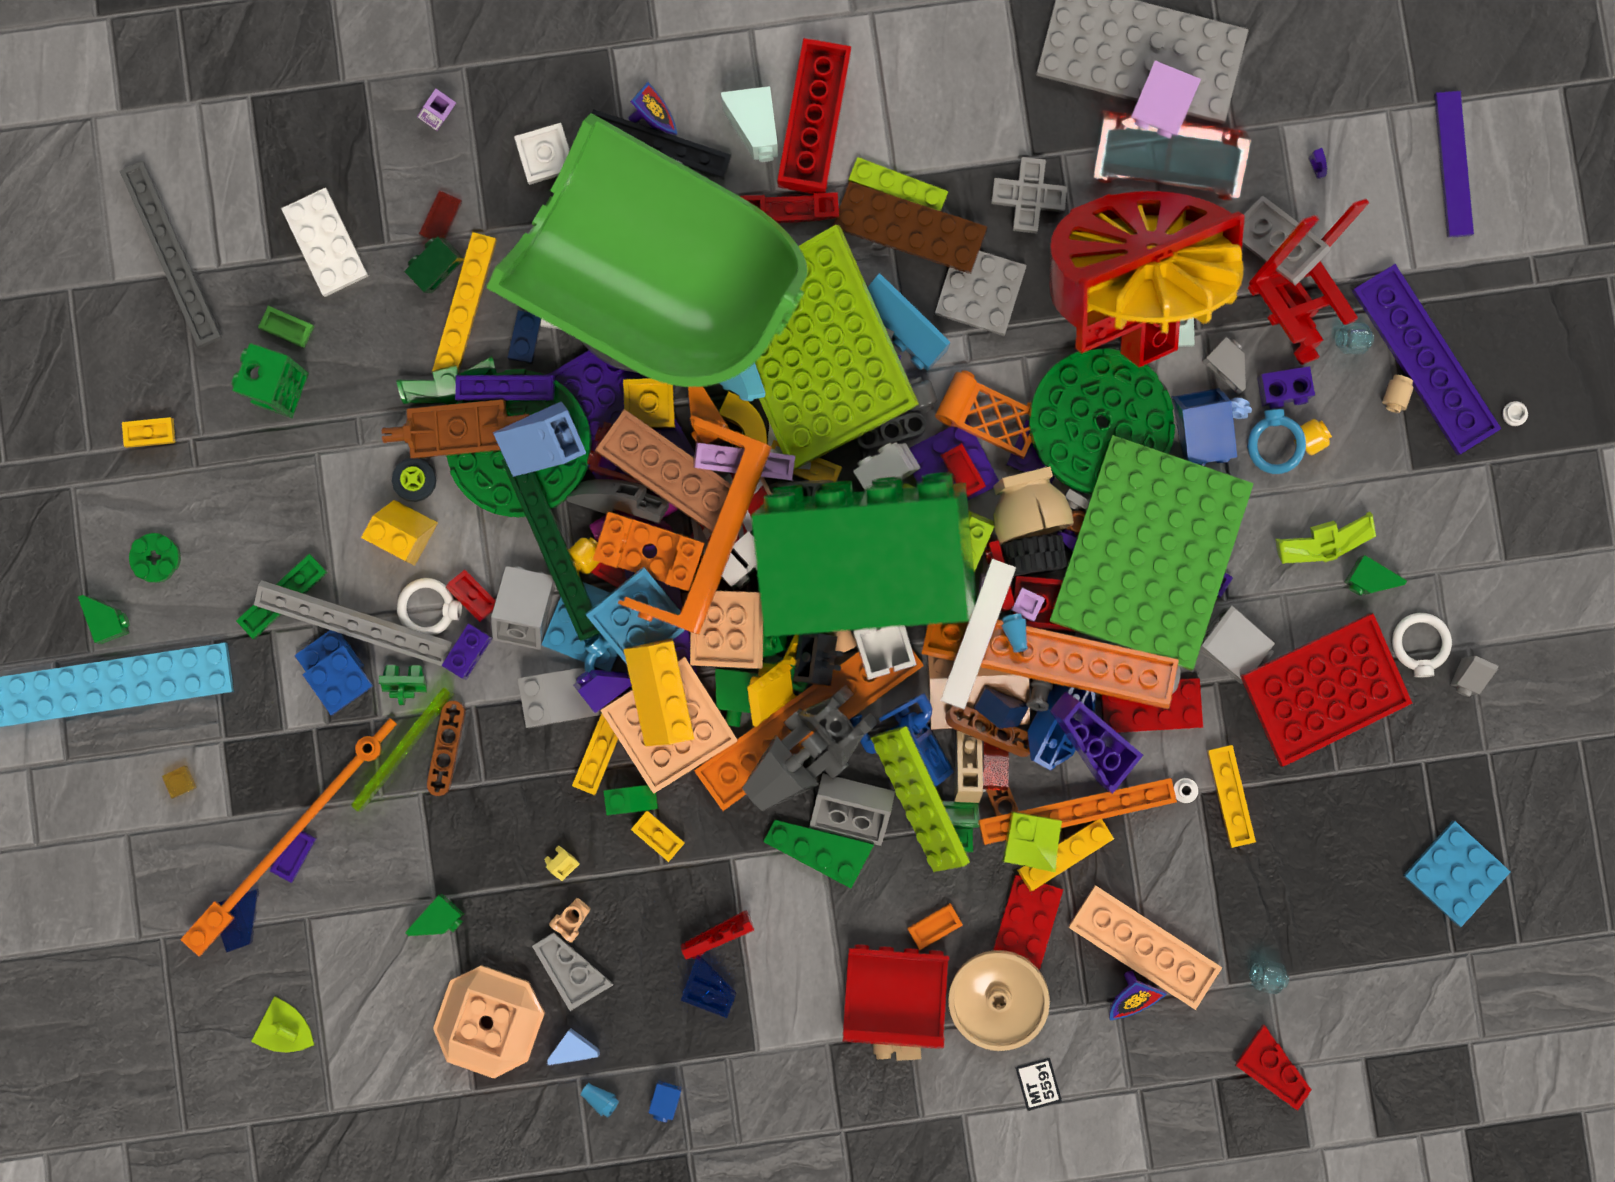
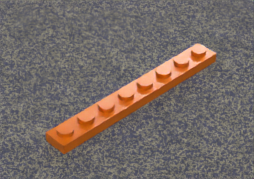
M1172 778L1118 789L1113 794L1104 792L1018 812L1061 820V828L1176 803L1177 800ZM1011 813L978 820L983 845L1006 840Z

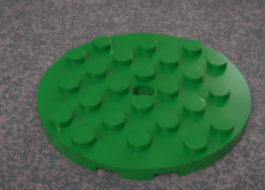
M1108 348L1088 350L1084 353L1076 352L1055 364L1039 382L1032 397L1029 410L1031 440L1044 466L1051 467L1052 475L1065 485L1080 492L1092 494L1112 435L1169 454L1175 434L1174 407L1168 390H1165L1158 379L1159 376L1148 365L1138 367L1122 355L1121 351ZM1102 415L1107 418L1108 426L1106 428H1099L1096 423L1097 416Z
M524 369L505 370L504 372L496 373L494 375L544 374ZM556 380L554 401H506L507 416L525 414L530 416L562 402L569 412L586 451V454L564 464L534 471L551 510L563 503L582 481L588 468L592 446L591 430L585 411L571 391ZM458 401L456 404L472 403V402H483V401ZM501 451L446 456L453 480L462 493L474 504L486 511L501 516L526 517L501 461L505 459Z

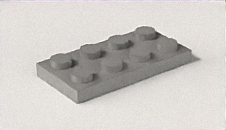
M1262 196L1244 214L1242 244L1264 262H1267L1298 226L1299 222ZM1309 231L1279 265L1276 271L1296 286L1331 249L1328 244Z

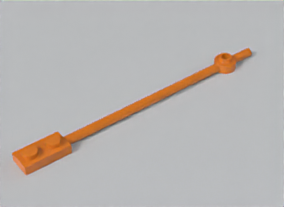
M389 718L373 737L365 736L357 742L355 747L357 755L222 906L217 901L212 903L180 939L198 956H201L235 918L229 912L359 766L364 761H374L380 756L382 751L380 743L397 725L394 720ZM366 744H370L372 746V751L370 753L364 752V746Z

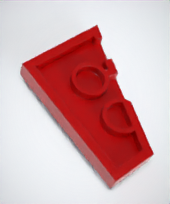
M745 910L681 944V951L685 959L687 960L691 957L692 959L698 958L712 948L755 931L750 915Z
M1262 1024L1234 1065L1298 1111L1312 1089L1291 1063L1280 1045L1275 1041L1267 1027Z

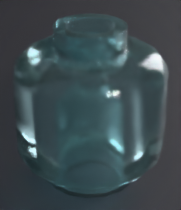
M1366 323L1343 324L1335 334V344L1344 354H1364L1374 342V334Z
M1263 959L1254 964L1250 970V982L1257 991L1276 995L1283 988H1286L1289 983V975L1286 968L1279 962Z

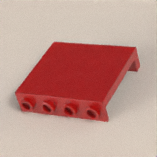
M854 945V949L849 948L842 1042L943 1049L949 956H944L943 951L930 950L929 954H919L918 949L905 948L904 952H894L893 947L884 946L879 947V950H869L868 945Z

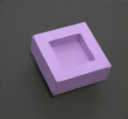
M1021 588L1011 611L1016 614H1022V617L1034 622L1045 598Z

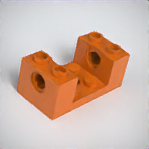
M608 512L593 560L635 573L644 566L654 579L689 591L705 543ZM646 544L655 545L657 548L655 557L646 558L643 555L642 550Z

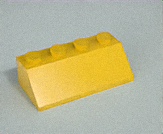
M673 638L625 648L624 654L645 746L670 745L693 740L694 734Z

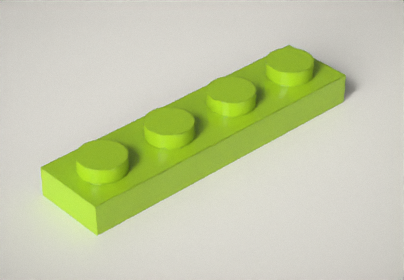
M857 157L849 177L850 182L938 211L942 210L948 194L946 190Z

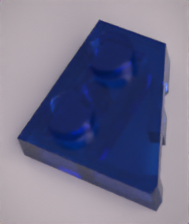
M697 955L681 1001L727 1018L737 993L701 956Z

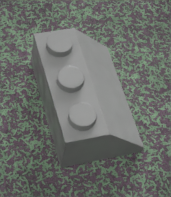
M822 774L809 828L882 846L895 791L839 777L832 779L829 775Z

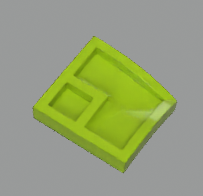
M1012 811L1002 861L1056 872L1062 821Z

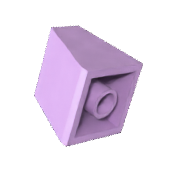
M1155 61L1131 116V119L1135 120L1134 125L1148 130L1149 126L1158 129L1157 134L1171 139L1172 135L1177 137L1201 79Z

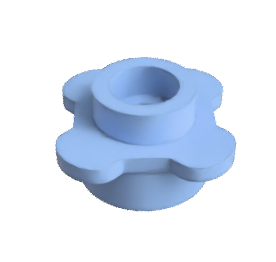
M1232 398L1233 418H1248V413L1252 412L1250 403L1243 398Z

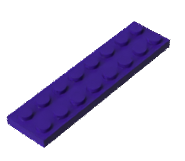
M1396 264L1352 290L1405 375L1413 380L1412 386L1457 456L1501 429Z

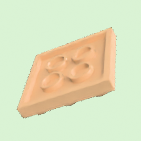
M716 591L700 634L691 632L690 665L762 668L763 616L760 592Z

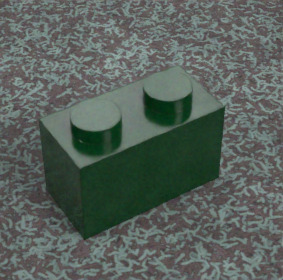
M438 236L431 238L425 244V250L420 255H415L408 262L407 265L409 267L404 271L424 293L432 294L465 260L446 238Z

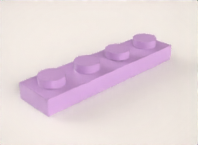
M696 443L693 468L736 473L744 449ZM770 452L761 477L792 480L795 456Z

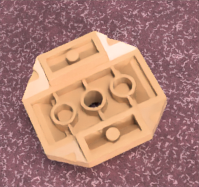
M481 965L450 980L433 1029L447 1062L491 1078H496L529 1060L545 1011L539 1003L529 981ZM483 1016H490L493 1019L494 1024L492 1028L483 1027L481 1023Z

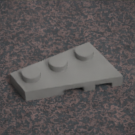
M556 933L549 935L532 946L570 1011L614 985Z

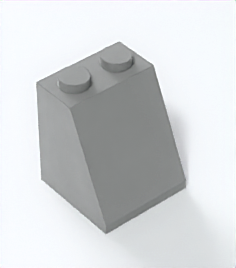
M518 566L505 567L491 616L492 637L494 641L541 650L555 588L554 580L550 574L543 571H528Z
M1233 606L1222 609L1205 632L1199 653L1240 684H1243L1240 676L1257 668L1262 661L1265 663L1274 651L1271 648L1275 643Z

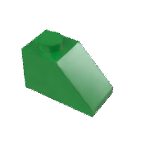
M1363 555L1357 559L1344 582L1350 585L1348 588L1350 591L1362 596V594L1367 595L1403 586L1407 580Z
M78 596L94 643L103 644L130 634L127 628L130 626L128 617L121 610L90 596Z
M648 785L604 790L606 815L658 809L656 793L653 794Z
M440 894L409 927L405 934L408 936L445 934L449 930L453 933L462 924L463 921L460 918L464 913L447 897Z

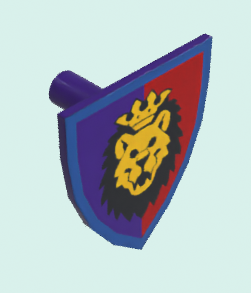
M647 82L630 101L637 110L628 117L629 121L637 123L643 118L652 129L659 128L667 133L677 135L675 122L668 107L656 90Z
M1128 971L1124 974L1128 987L1115 997L1109 1010V1020L1121 1019L1137 1014L1161 1000L1167 993L1137 981L1134 972Z

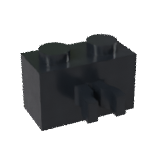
M822 633L799 634L793 681L831 686L833 670L841 671V666L835 665L834 659L837 656L843 657V652L836 651V636Z

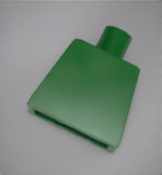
M715 669L717 708L727 711L726 722L728 726L740 727L742 713L751 714L747 687L752 677H758V674Z

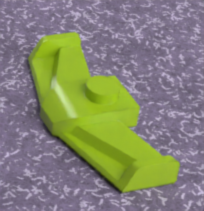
M1369 511L1366 515L1340 529L1337 528L1334 520L1310 527L1311 538L1275 539L1282 564L1329 562L1338 559L1339 556L1376 537L1373 514Z

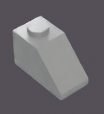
M1226 337L1208 355L1203 363L1239 395L1246 388L1245 353L1241 351L1242 347L1236 340H1229Z
M1477 656L1461 658L1450 685L1456 687V692L1467 697H1470L1471 694L1478 695L1483 691L1499 666Z

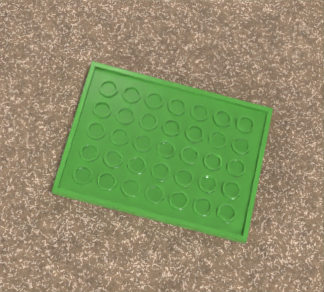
M1112 435L1049 622L1124 648L1179 659V667L1192 671L1254 483Z

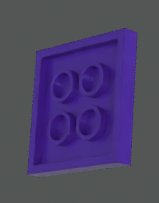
M966 419L964 423L971 426L968 419ZM950 427L909 448L921 469L912 474L916 483L922 482L923 475L949 472L940 455L961 443L986 485L985 488L967 497V501L993 489V486L999 480L977 437L958 427Z

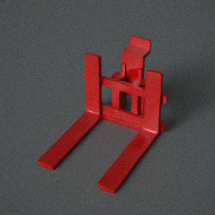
M1363 199L1354 202L1321 240L1331 247L1365 209L1369 201ZM1317 215L1303 219L1248 282V290L1252 296L1260 294L1273 313L1267 317L1271 325L1280 324L1293 344L1298 342L1301 344L1293 353L1301 365L1319 358V354L1315 349L1323 341V338L1315 328L1316 324L1311 318L1319 312L1318 309L1331 305L1344 325L1355 322L1358 319V316L1321 261L1304 277L1311 276L1324 295L1314 300L1310 298L1300 282L1295 286L1276 271L1285 258L1319 221Z

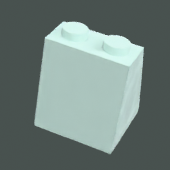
M770 86L721 92L723 111L754 160L759 159L760 162H769L774 159L773 157H778Z

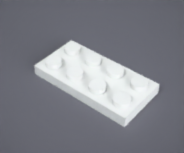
M326 188L281 208L324 297L368 277L367 271Z

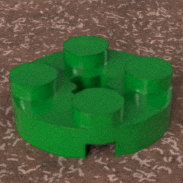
M159 533L146 534L136 539L132 543L129 553V563L134 574L151 583H160L171 578V575L179 568L181 562L178 546L170 538ZM154 551H156L157 555H161V559L157 560L156 565L149 561V556Z

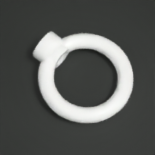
M420 578L410 582L401 591L397 601V614L404 627L435 636L443 632L452 620H460L462 604L454 600L453 595L440 581L432 578ZM421 588L434 589L444 599L443 617L436 625L431 627H421L414 624L407 614L409 597L413 592Z
M1414 613L1406 616L1397 624L1392 636V646L1399 661L1414 670V677L1434 676V669L1441 666L1447 660L1451 652L1452 638L1449 629L1438 617L1428 613ZM1428 623L1439 632L1442 646L1438 655L1433 659L1417 661L1409 657L1402 645V637L1405 630L1412 624Z

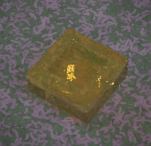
M187 766L180 767L162 776L171 799L197 788Z

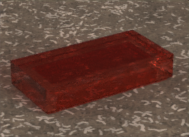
M439 190L419 235L428 240L437 236L446 238L462 205V200Z
M984 742L983 789L1008 791L1009 752Z

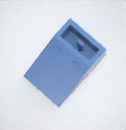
M562 402L493 432L513 477L561 465L586 454L569 412Z

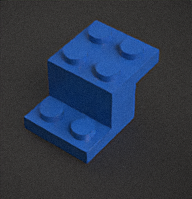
M329 630L294 655L306 671L302 675L330 715H334L373 687V684L362 670L365 666L341 633Z

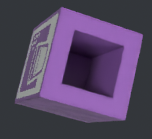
M435 89L417 118L438 131L456 102Z

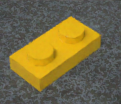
M171 417L122 422L123 443L126 448L175 443L174 419Z
M648 810L631 829L668 862L685 844L682 839Z

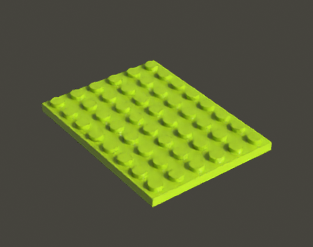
M834 225L799 245L808 269L807 277L800 289L804 291V294L780 336L775 334L765 352L755 362L765 390V397L759 398L782 453L795 456L793 471L919 405L839 225Z

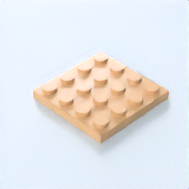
M685 656L678 660V665L693 729V740L670 745L645 746L633 690L628 691L600 709L653 794L738 741Z

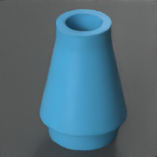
M1022 614L1004 617L1001 626L1013 648V652L1017 653L1027 650L1026 619L1022 618Z
M590 1083L584 1087L580 1094L600 1116L605 1115L607 1118L613 1113L619 1103V1100L615 1098V1094L595 1087Z

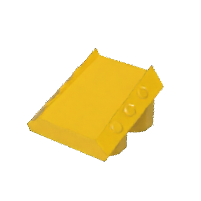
M783 660L775 664L762 663V668H759L758 677L753 676L747 687L752 723L755 727L796 697L793 694L790 669L793 667L789 664H783Z

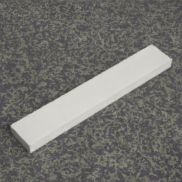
M992 559L943 692L942 702L965 709L1016 567Z

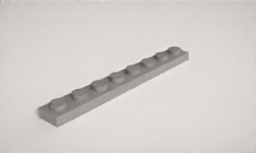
M262 580L257 588L254 605L440 666L450 652L452 642Z

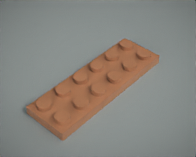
M624 409L595 451L713 533L731 484L712 470L693 468L694 458Z

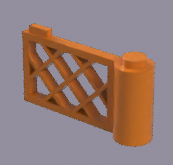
M968 371L956 372L940 403L935 418L943 424L958 427L1023 459L1032 440L1030 434L1027 438L1025 433L1029 431V427L1024 429L1019 416L1029 414L1031 403L1028 402L1027 405H1024L978 383L974 379L975 376ZM978 392L989 395L991 404L979 407L976 399ZM1006 403L1011 406L1013 414L1002 418L997 406ZM974 404L975 409L970 410L972 405ZM993 407L997 420L985 423L981 411ZM977 413L981 425L971 427L964 423L968 415ZM1015 418L1020 430L1008 434L1003 422ZM999 423L1003 436L994 438L990 436L987 427ZM1022 435L1025 442L1022 450L1012 446L1010 437Z

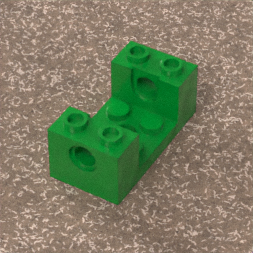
M249 343L248 348H245L241 354V368L239 372L234 374L232 379V391L238 395L250 398V403L257 407L293 419L309 372L287 355ZM259 367V377L252 379L251 371L254 368Z

